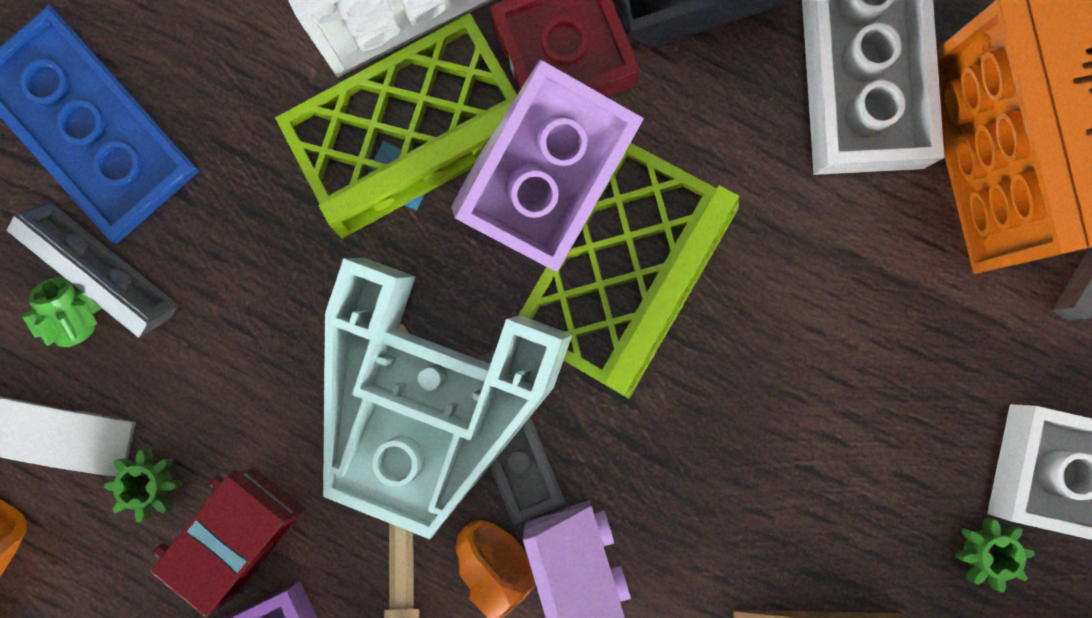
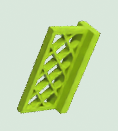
M468 13L275 117L318 199L319 207L327 223L343 239L472 169L478 156L517 94L472 15ZM468 34L476 47L470 66L467 67L443 61L447 44ZM434 52L432 58L427 57V55ZM482 60L489 72L479 70ZM410 64L428 68L421 93L394 87L399 70ZM438 71L466 78L458 103L430 96ZM385 78L383 84L377 83V82H379L380 80H382V79ZM475 80L498 86L505 98L504 101L488 110L467 106ZM362 90L380 94L371 120L345 114L350 97ZM390 97L417 104L408 130L382 123ZM336 105L334 110L328 109V108H330V107ZM427 107L454 113L449 131L438 137L418 133ZM314 116L331 120L322 147L302 142L294 127ZM464 116L471 118V119L465 121L464 123H462V120H463V117H464ZM342 123L368 130L359 157L333 150ZM378 133L405 140L399 158L388 164L369 160ZM415 143L423 144L413 150ZM308 154L318 156L315 166ZM329 159L355 166L350 184L329 195L322 182ZM366 169L373 171L364 176Z
M630 142L558 272L546 267L519 315L533 319L539 307L561 301L568 331L565 332L572 334L571 343L574 351L572 353L567 350L563 361L629 399L739 209V195L720 185L718 188H715ZM629 157L648 168L652 186L620 195L616 175L626 158ZM655 172L670 179V181L658 184ZM611 185L614 197L602 200ZM685 187L702 196L692 215L671 221L668 220L661 193ZM655 195L663 223L631 232L623 204ZM617 206L624 234L593 243L588 226L592 216L597 211ZM684 227L675 243L671 230ZM666 232L671 252L665 262L641 269L633 241ZM583 233L586 245L574 248ZM627 243L635 271L603 280L596 251ZM589 254L596 282L565 291L560 272L568 259ZM657 275L647 291L643 278ZM637 280L642 296V302L634 313L613 318L606 289ZM555 281L558 293L546 296ZM599 291L606 320L575 329L568 299ZM629 323L619 340L616 326ZM609 328L614 350L603 369H600L583 359L578 337Z

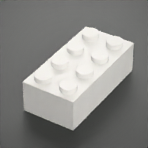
M802 0L813 175L925 169L943 159L944 145L933 0Z
M1010 404L987 514L1016 523L1092 540V418L1039 406Z

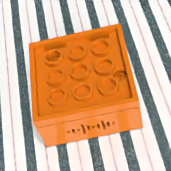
M995 0L937 49L944 156L973 274L1092 248V0Z

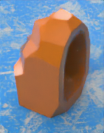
M483 520L471 521L458 533L455 550L459 558V575L470 589L469 599L487 618L505 617L536 587L526 550L512 535L497 525Z

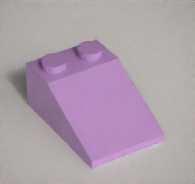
M539 60L481 151L451 206L455 219L558 272L644 118L546 62Z
M588 500L541 514L525 521L523 542L546 618H625L620 602L629 600L631 597L621 565L610 568L604 547L614 544L605 511L593 513L591 503Z

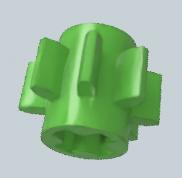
M60 276L43 281L31 291L28 302L33 310L23 314L22 318L34 338L42 337L48 346L55 342L59 347H71L83 342L93 333L97 324L93 314L102 308L66 278Z
M151 449L138 450L136 465L126 458L116 459L113 463L119 473L114 481L104 484V489L113 491L118 501L113 508V512L117 513L126 509L135 510L136 521L143 522L150 519L152 514L151 505L161 513L171 511L173 505L167 497L172 490L183 486V482L173 480L169 471L174 460L169 458L158 463L152 462L153 455ZM148 475L150 481L145 488L149 494L141 496L137 491L142 485V481L138 476Z
M986 517L983 520V530L973 532L963 529L961 531L967 540L964 545V551L955 553V558L967 562L972 567L966 576L968 581L979 585L988 577V583L992 589L998 592H1005L1006 580L1018 578L1026 581L1028 579L1023 569L1026 564V558L1035 556V553L1032 550L1023 548L1017 541L1023 532L1020 527L1008 525L1001 532L998 520ZM993 545H996L994 550L1000 556L995 564H993L994 558L988 553Z

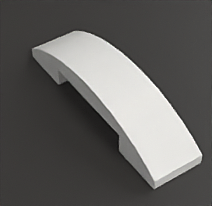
M0 396V457L48 467L116 477L119 471L115 468L113 462L116 459H128L136 422Z

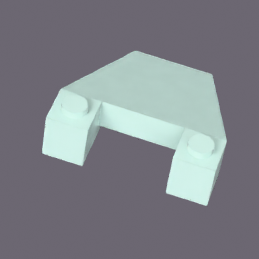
M343 258L325 312L323 497L430 539L552 391L572 334L521 315L508 318L505 321L492 362L489 364L398 329L416 276L367 258Z

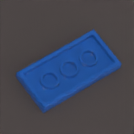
M50 4L0 46V118L110 242L118 244L200 171L72 26Z

